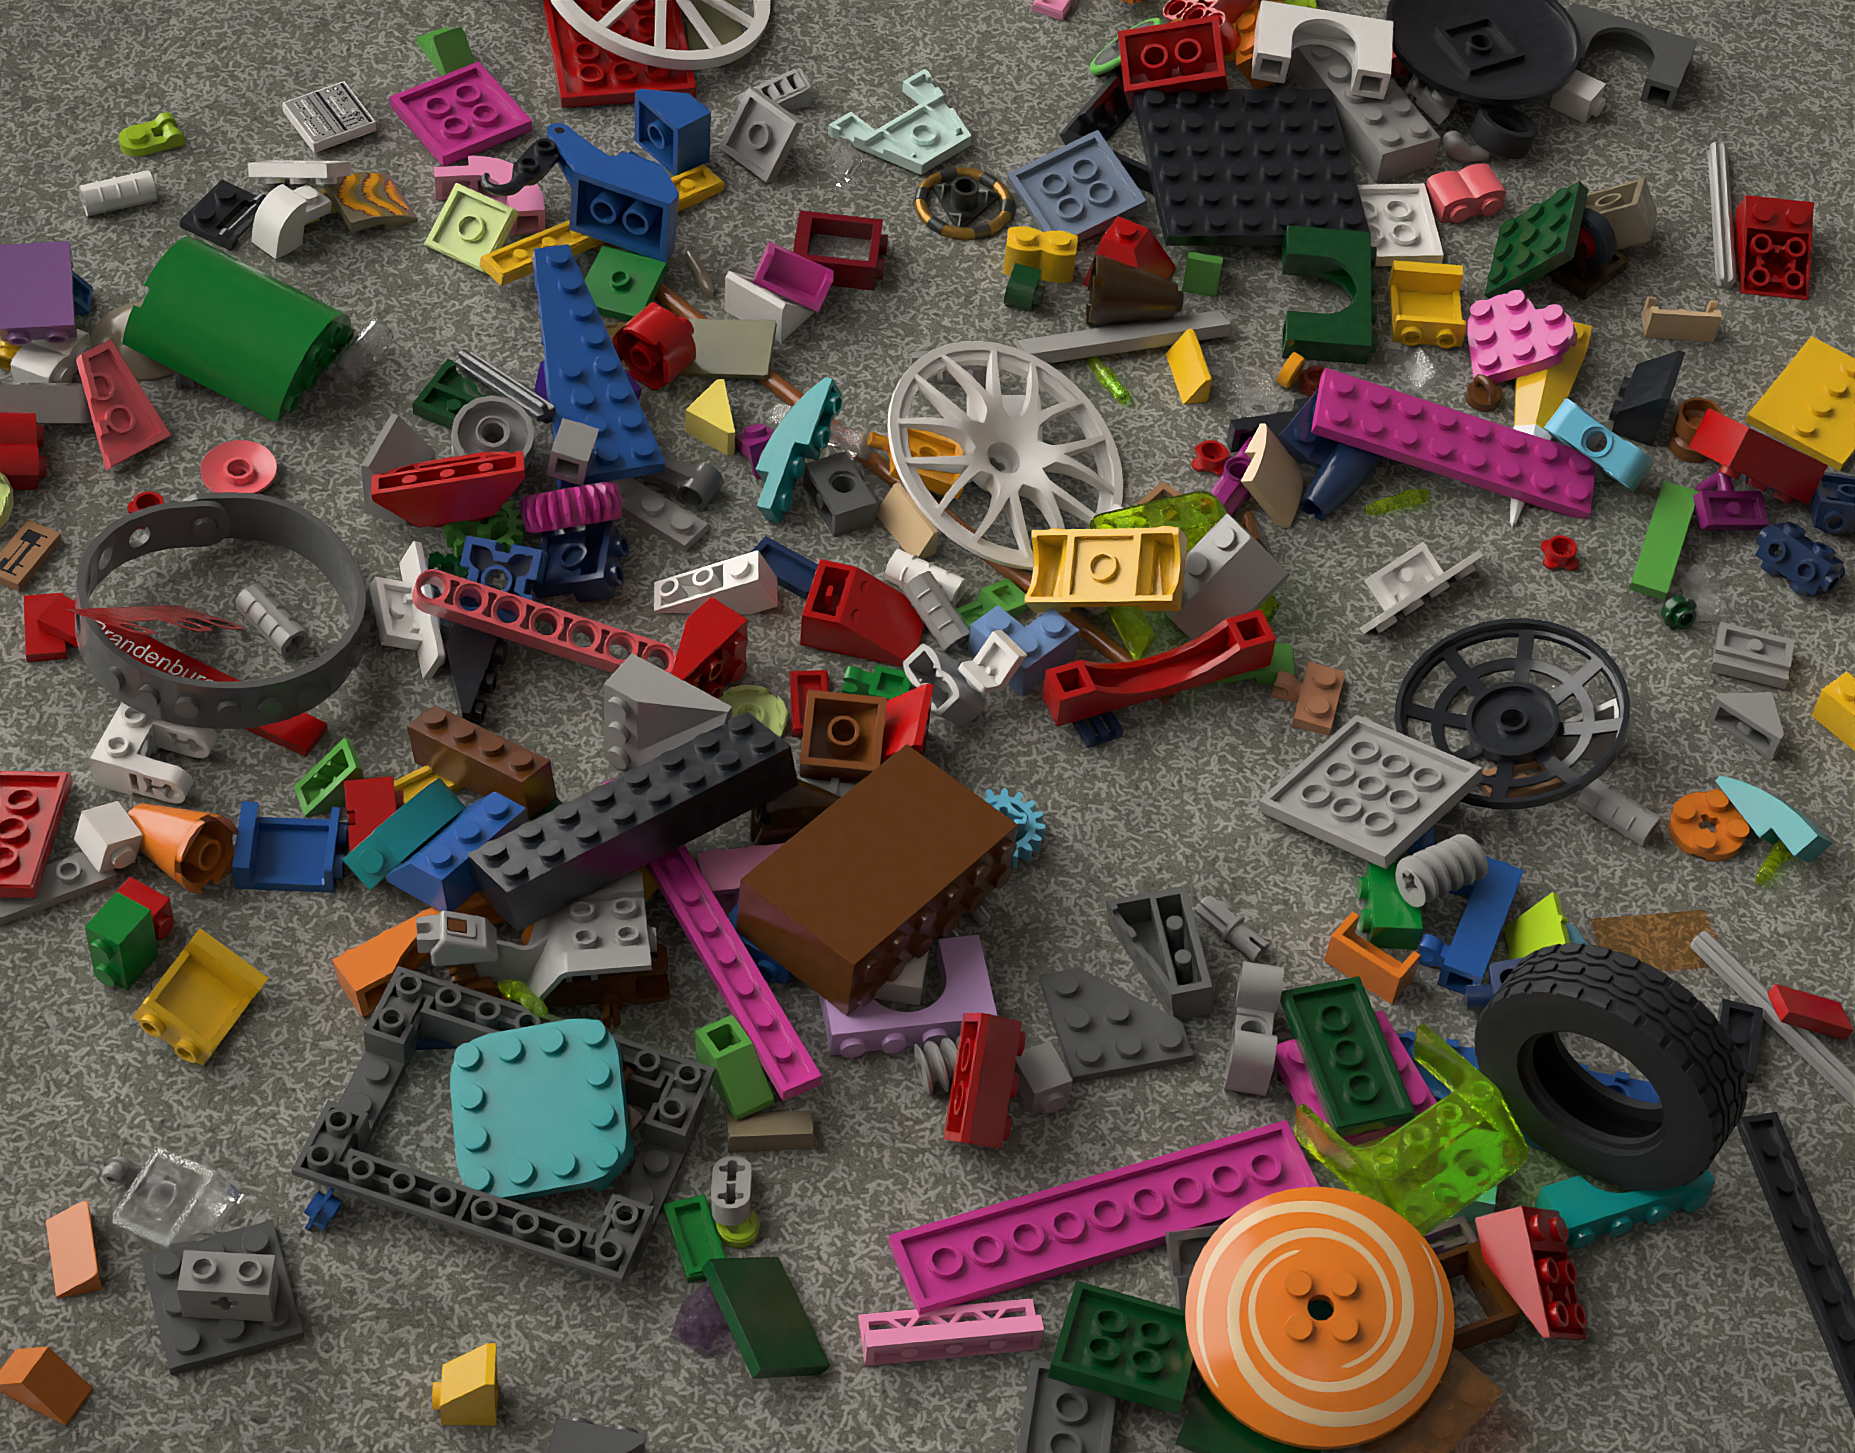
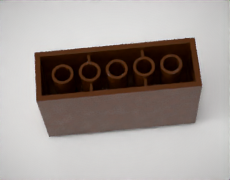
M906 744L741 878L736 931L848 1016L859 1005L862 1007L866 1006L874 998L877 990L887 981L890 983L895 981L911 960L923 957L931 947L932 942L941 934L948 935L964 914L968 911H976L983 903L986 895L994 888L1001 889L1008 882L1012 875V856L1017 848L1015 839L1018 824Z

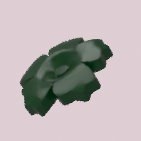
M438 551L429 554L428 570H440L462 578L468 576L466 569L460 566L462 556L455 557L454 554L448 553L444 558Z

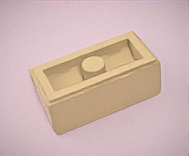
M899 482L895 483L879 506V510L876 511V516L906 553L913 556L917 555L920 559L936 554L939 530L919 509L906 489Z

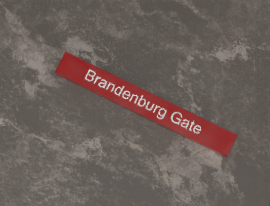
M59 594L37 619L38 628L78 647L75 635V613L66 610L75 609V600ZM97 621L103 632L117 647L147 666L179 677L203 681L242 682L147 635L132 633ZM120 625L126 629L134 630L126 625ZM304 712L278 723L244 729L307 757L327 732L328 727L326 722Z

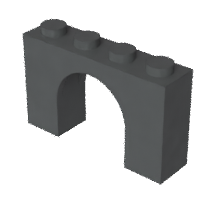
M1572 2L1568 13L1576 24L1581 40V55L1576 70L1581 72L1587 58L1601 50H1620L1630 53L1639 58L1646 65L1649 72L1640 101L1672 110L1691 64L1697 41Z

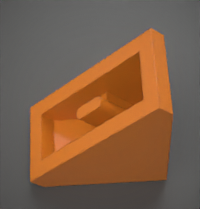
M48 1346L16 1349L0 1370V1393L65 1426L68 1425L93 1390L83 1378Z

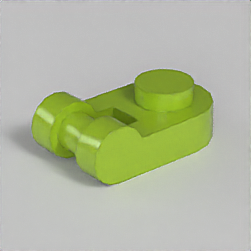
M163 112L153 121L125 128L120 132L119 144L124 154L138 157L183 146L186 139L182 131L177 128L178 123L174 115L169 112Z

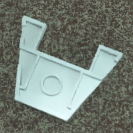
M926 69L903 81L902 92L919 104L913 109L877 130H874L852 112L832 122L828 127V135L831 138L920 175L969 147L971 144V134L953 108L949 109L944 101L943 92L939 87L935 88L931 82L932 76Z

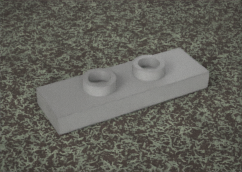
M84 852L48 864L45 867L36 898L0 897V925L116 883V873L114 869L98 873Z

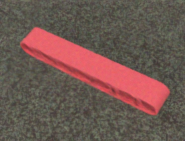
M429 569L422 572L416 579L412 591L414 605L424 613L606 672L614 673L626 660L616 659L612 656L609 650L612 645L624 647L628 657L631 653L646 661L649 657H657L663 661L666 672L671 674L676 656L671 647L664 643L440 570ZM427 584L435 585L441 591V596L434 599L428 598L422 593L421 587ZM465 596L472 597L478 602L479 608L473 611L465 610L460 605L459 599ZM503 608L513 611L516 621L512 623L501 621L497 616V611ZM546 621L551 624L554 633L542 635L535 629L534 623ZM575 633L587 635L591 645L585 648L577 646L573 642L572 635Z

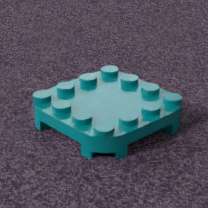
M566 1019L490 1033L458 1046L455 1050L454 1062L451 1066L450 1092L456 1164L460 1177L467 1187L509 1201H518L590 1187L595 1192L612 1186L610 1182L623 1171L629 1159L633 1160L634 1143L630 1138L622 1064V1062L625 1063L621 1047L602 1022L590 1019Z

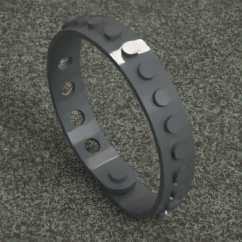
M198 493L186 497L181 502L149 506L128 514L108 525L89 544L84 552L76 579L75 609L90 608L89 598L96 586L114 569L130 560L151 552L166 549L212 546L226 538L251 539L290 549L320 569L338 592L349 616L350 626L340 641L314 662L287 674L255 681H203L162 672L137 661L117 647L103 632L96 620L75 613V635L80 654L91 674L109 693L127 706L159 720L198 728L241 729L259 727L291 719L311 710L336 692L346 681L353 668L358 667L364 652V646H361V642L368 643L372 620L364 619V616L371 614V596L365 590L362 572L348 547L327 524L304 508L272 496L255 493ZM146 527L144 534L138 540L129 542L134 531L138 528Z

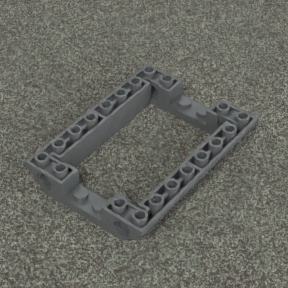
M398 966L364 1030L365 1052L339 1102L327 1101L291 1172L294 1176L622 1284L638 1267L663 1210V1204L667 1201L697 1133L715 1074V1067L612 1035L621 1047L625 1059L624 1064L635 1072L625 1084L627 1104L649 1110V1113L644 1122V1142L620 1195L612 1193L603 1213V1226L596 1239L595 1228L364 1153L416 1051V1044L419 1039L437 1038L449 1042L458 1048L461 1044L469 1043L473 1039L486 1034L565 1020Z

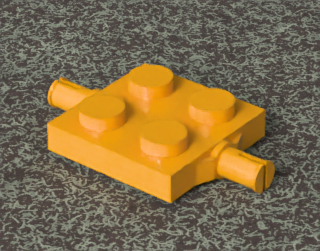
M907 429L908 444L912 457L963 455V449L960 444L950 438L930 431ZM871 431L867 439V446L885 451L890 459V477L902 482L892 458L888 437ZM916 469L925 487L938 495H945L961 475L943 471ZM964 486L955 495L954 499L958 500L964 490Z

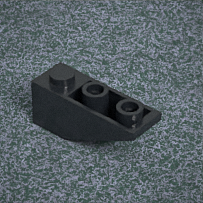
M454 623L446 644L447 668L458 715L472 723L482 724L486 714L487 702L476 698L478 692L494 693L498 677L495 669L497 664L504 665L506 661L508 642H504L501 637Z

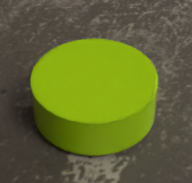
M751 1209L750 1217L739 1225L729 1226L716 1222L721 1242L732 1248H744L751 1245L757 1239L760 1230V1220L756 1212Z

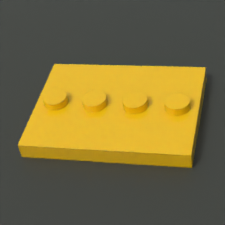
M1811 336L1747 414L1745 422L1841 471L1855 453V358Z

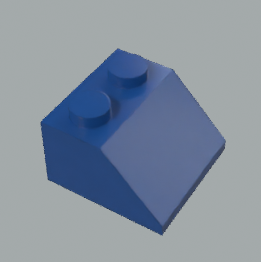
M648 89L635 91V141L674 176L709 162L711 112L704 104L699 103L689 93Z

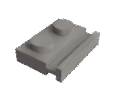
M1415 75L1404 90L1406 95L1411 92L1417 98L1415 103L1438 125L1449 115L1458 99L1431 87Z
M1720 622L1716 634L1712 657L1713 662L1710 671L1785 689L1789 681V670L1791 668L1795 640Z

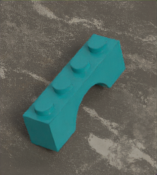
M1707 1169L1693 1182L1673 1189L1666 1188V1190L1659 1191L1641 1189L1627 1193H1612L1591 1185L1578 1175L1542 1187L1534 1208L1559 1211L1568 1229L1566 1246L1571 1245L1573 1249H1580L1592 1243L1597 1236L1609 1233L1612 1237L1620 1236L1629 1231L1633 1224L1647 1221L1650 1225L1657 1224L1666 1219L1673 1211L1683 1208L1685 1212H1693L1700 1209L1707 1203L1708 1196L1716 1180L1710 1170Z

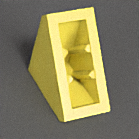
M719 379L686 409L685 432L725 455H734L735 429L724 379Z

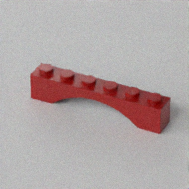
M1255 610L1227 618L1194 640L1152 657L1120 663H1095L1079 660L1047 669L1045 671L1042 697L1056 727L1270 666L1276 637L1262 610Z

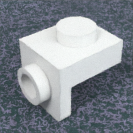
M996 630L991 633L974 660L962 662L958 667V671L966 678L967 684L977 692L985 694L1005 689L1027 654L1002 630Z

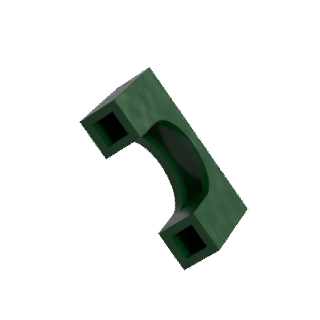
M1287 225L1282 245V275L1318 277L1330 280L1346 292L1351 304L1345 309L1334 313L1287 311L1282 328V358H1289L1293 352H1296L1306 358V360L1366 365L1369 354L1376 352L1377 332H1372V324L1375 325L1377 303H1371V296H1375L1377 275H1371V268L1375 267L1377 249L1371 246V232Z

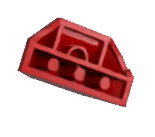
M487 451L412 463L392 469L386 474L371 475L372 501L418 528L426 526L437 528L448 523L464 520L480 521L486 517L495 516L526 477L523 451L512 453L506 451Z

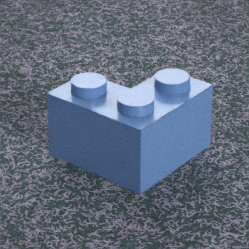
M997 605L970 626L968 652L976 657L991 633L996 630H1002L1027 654L1008 683L1021 696L1045 679V671L1047 669L1065 665L1076 655L1079 629L1053 608L1024 627Z

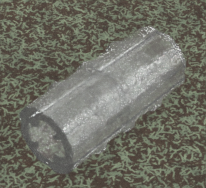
M371 319L327 367L329 378L346 388L351 389L394 342L392 330L378 319Z

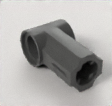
M662 453L666 462L664 471L662 473L644 475V481L676 494L678 500L683 505L688 503L697 507L699 512L704 510L723 486L724 480L721 473L708 463H698L693 467Z

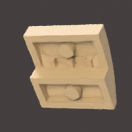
M1260 424L1245 451L1251 463L1241 482L1275 525L1289 528L1297 512L1302 495L1303 471L1266 424Z

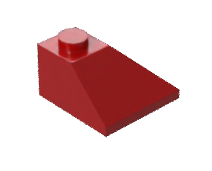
M1117 216L1103 235L1094 256L1104 255L1168 280L1176 270V266L1149 228ZM1093 261L1083 283V285L1087 287L1089 284V278Z

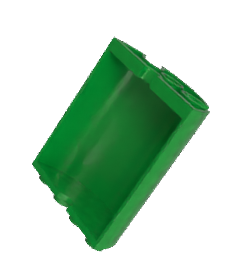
M186 236L178 240L165 252L147 277L143 285L150 289L141 307L133 305L125 327L122 344L278 423L287 411L292 413L295 410L305 390L311 391L321 371L331 368L341 347L344 349L349 347L354 338L355 329L351 328V320L345 313L201 240Z

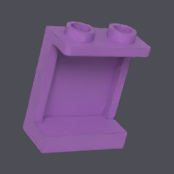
M69 241L0 245V337L3 342H8L12 345H26L31 340L46 339L50 343H63L68 341L69 338L77 337L72 269H74L73 254Z

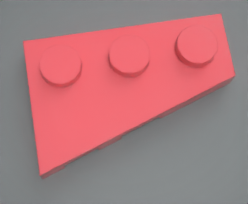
M111 339L78 356L76 362L106 471L171 436Z

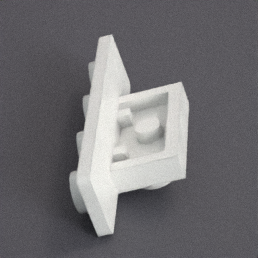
M413 541L399 564L403 581L375 577L369 587L381 645L417 650L422 678L432 679L437 669L444 664L447 652L440 633V618L420 611L412 600V591L416 579L422 572L428 570V560L424 557L422 543ZM430 584L422 586V593L426 597L434 599L433 586Z
M1420 543L1364 580L1384 612L1360 627V630L1365 634L1374 627L1378 633L1387 629L1398 621L1394 614L1400 610L1406 616L1424 604L1420 597L1426 593L1432 599L1449 588L1450 585L1447 579L1454 576L1458 582L1475 571L1476 568L1472 563L1481 558L1483 554L1478 550L1443 572L1425 543Z

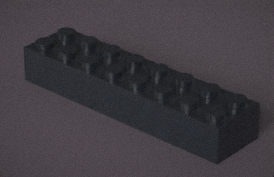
M749 712L735 716L728 722L697 735L693 740L673 750L666 751L659 757L637 768L628 770L624 775L604 785L597 786L590 792L568 803L561 804L553 811L531 822H526L517 829L495 840L488 841L482 847L468 853L467 856L477 893L516 931H519L798 786L791 746Z

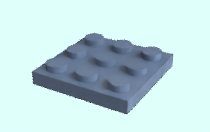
M1098 130L1007 174L1009 184L1042 232L1058 230L1069 232L1078 236L1077 243L1109 228L1117 216L1128 219L1148 209L1147 200Z

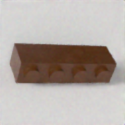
M436 705L407 725L416 764L422 767L428 765L432 768V772L483 797L497 792L525 807L527 819L529 820L557 798L551 761Z

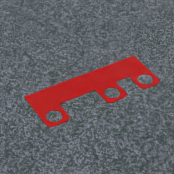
M179 605L66 609L70 612L141 635L157 634V632L129 622L162 620L193 631H212L211 628L185 620L195 618L226 629H245L241 625ZM210 620L226 622L233 625L234 627L219 625L211 622ZM176 622L190 623L201 627V629L186 627ZM120 625H130L145 630L146 632H139L126 629L124 627H121Z

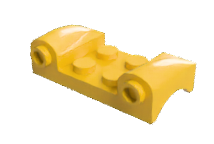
M1160 526L1158 528L1119 529L1051 528L1049 530H1032L1033 575L1029 590L1025 595V604L1033 612H1047L1051 608L1057 612H1070L1071 607L1139 606L1143 611H1181L1187 537L1179 527Z

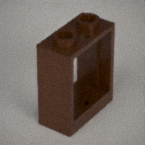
M1478 1240L1438 1254L1437 1257L1447 1279L1463 1274L1487 1316L1485 1319L1454 1329L1450 1355L1514 1332L1522 1311L1484 1262L1480 1241Z

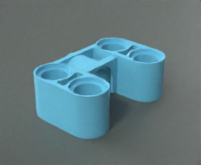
M1567 398L1544 427L1550 435L1571 449H1577L1597 463L1608 476L1620 482L1632 493L1655 464L1650 456L1629 441H1624ZM1597 434L1606 436L1607 445L1604 450L1600 452L1589 450L1588 443L1593 436Z

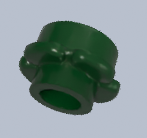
M1681 595L1670 598L1661 610V616L1664 619L1665 625L1671 630L1690 627L1696 619V611L1694 609H1696L1697 605L1694 600L1686 599Z

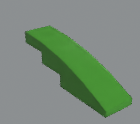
M1663 481L1629 590L1665 601L1694 510L1693 495L1699 491Z

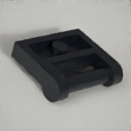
M221 180L179 220L180 228L231 251L238 244V238L253 224L255 214L267 195L262 193L255 195ZM245 206L248 207V209L228 229L223 228Z

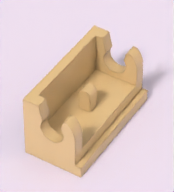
M1647 297L1643 311H1641L1645 338L1714 342L1722 319L1721 310H1716L1718 301L1710 300L1706 312L1686 311V309H1659L1658 306H1654L1656 297Z

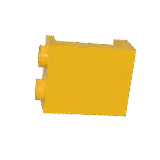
M1393 261L1388 282L1392 342H1402L1408 346L1417 344L1438 345L1445 349L1462 347L1467 328L1466 320H1462L1460 287L1464 276L1463 265Z
M199 928L132 1018L139 1022L140 1027L147 1034L157 1038L160 1037L174 1047L176 1054L180 1058L203 1066L251 1000L263 987L268 977Z

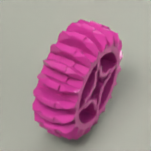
M613 482L528 495L520 501L521 520L524 522L525 531L531 534L617 520L623 515L621 506L623 505L622 495L619 494L618 484Z

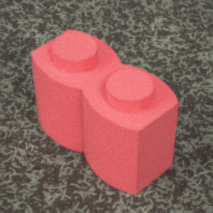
M1488 164L1470 165L1458 172L1444 171L1427 179L1426 183L1431 208L1441 223L1453 221L1458 224L1471 216L1482 214L1485 216L1494 215L1503 208L1506 190Z

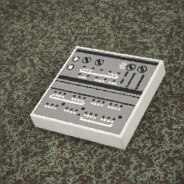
M345 81L282 103L284 114L313 153L376 131L375 120Z

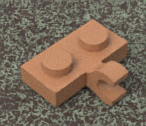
M1308 662L1303 683H1300L1291 673L1278 671L1271 697L1297 703L1292 727L1329 736L1345 671Z

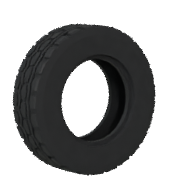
M1581 943L1557 944L1535 950L1519 961L1484 1008L1476 1024L1474 1044L1480 1073L1494 1100L1498 1102L1499 1107L1528 1138L1557 1160H1561L1567 1166L1585 1175L1587 1174L1594 1179L1611 1185L1615 1184L1623 1188L1659 1191L1666 1190V1188L1673 1189L1693 1182L1709 1168L1738 1124L1746 1108L1748 1086L1743 1062L1736 1046L1733 1045L1731 1037L1721 1022H1718L1715 1015L1701 1000L1693 996V993L1678 981L1673 980L1654 966L1620 951L1617 952L1610 948ZM1558 1032H1570L1591 1038L1622 1055L1648 1079L1659 1095L1661 1103H1649L1630 1098L1595 1079L1571 1056L1562 1043Z

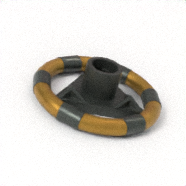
M951 167L938 170L929 175L916 189L913 202L919 219L927 228L939 235L958 240H978L996 234L1008 224L1014 209L1012 195L1000 179L986 171L969 167ZM953 181L952 186L947 184H940ZM979 183L992 191L979 190ZM932 189L953 226L933 216L929 211L927 202L929 192ZM1000 199L999 215L993 221L966 228Z

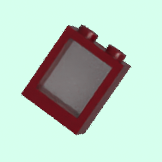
M799 210L793 252L833 270L834 276L831 286L874 291L876 279L883 280L885 259L879 258V255L886 256L888 234H882L883 219Z

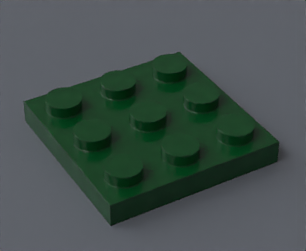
M1580 181L1568 188L1563 187L1559 189L1551 198L1542 203L1533 204L1525 213L1515 219L1510 218L1500 226L1484 294L1488 299L1497 295L1508 294L1513 290H1519L1574 258L1588 189Z
M1076 1281L1051 1362L1048 1378L1179 1415L1193 1362L1186 1334L1185 1311Z

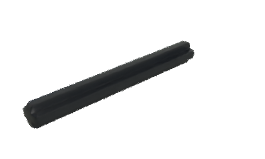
M464 349L458 352L459 357L454 360L457 368L499 396L509 398L521 405L527 414L538 422L542 421L548 424L553 421L552 415L556 413L554 405L473 352H467Z

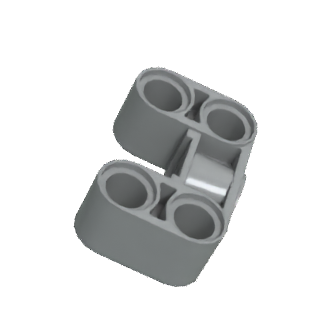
M1242 961L1232 1007L1234 1011L1231 1016L1233 1026L1225 1072L1226 1082H1224V1090L1266 1096L1277 1049V1036H1272L1282 992L1284 967Z

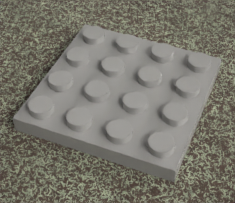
M1355 715L1259 800L1260 812L1387 869L1483 780L1482 767Z

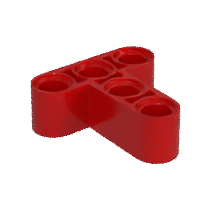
M1169 0L1163 8V15L1169 23L1177 18L1190 20L1218 15L1224 56L1233 53L1241 43V36L1233 24L1255 0Z

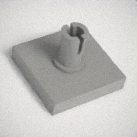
M748 87L719 148L764 182L771 183L777 178L804 123L757 88Z

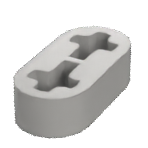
M730 1156L718 1160L713 1167L711 1187L712 1216L716 1222L722 1225H739L745 1222L751 1214L752 1167L746 1159ZM729 1176H736V1181H728ZM735 1200V1204H728V1201Z

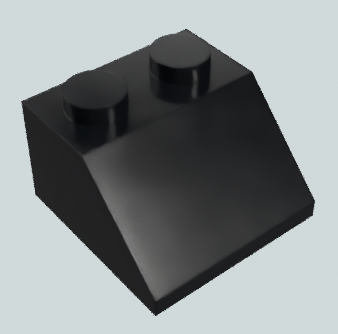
M1678 350L1636 364L1632 377L1624 376L1618 392V397L1623 398V400L1615 399L1608 419L1614 421L1612 429L1614 434L1653 446L1686 352Z

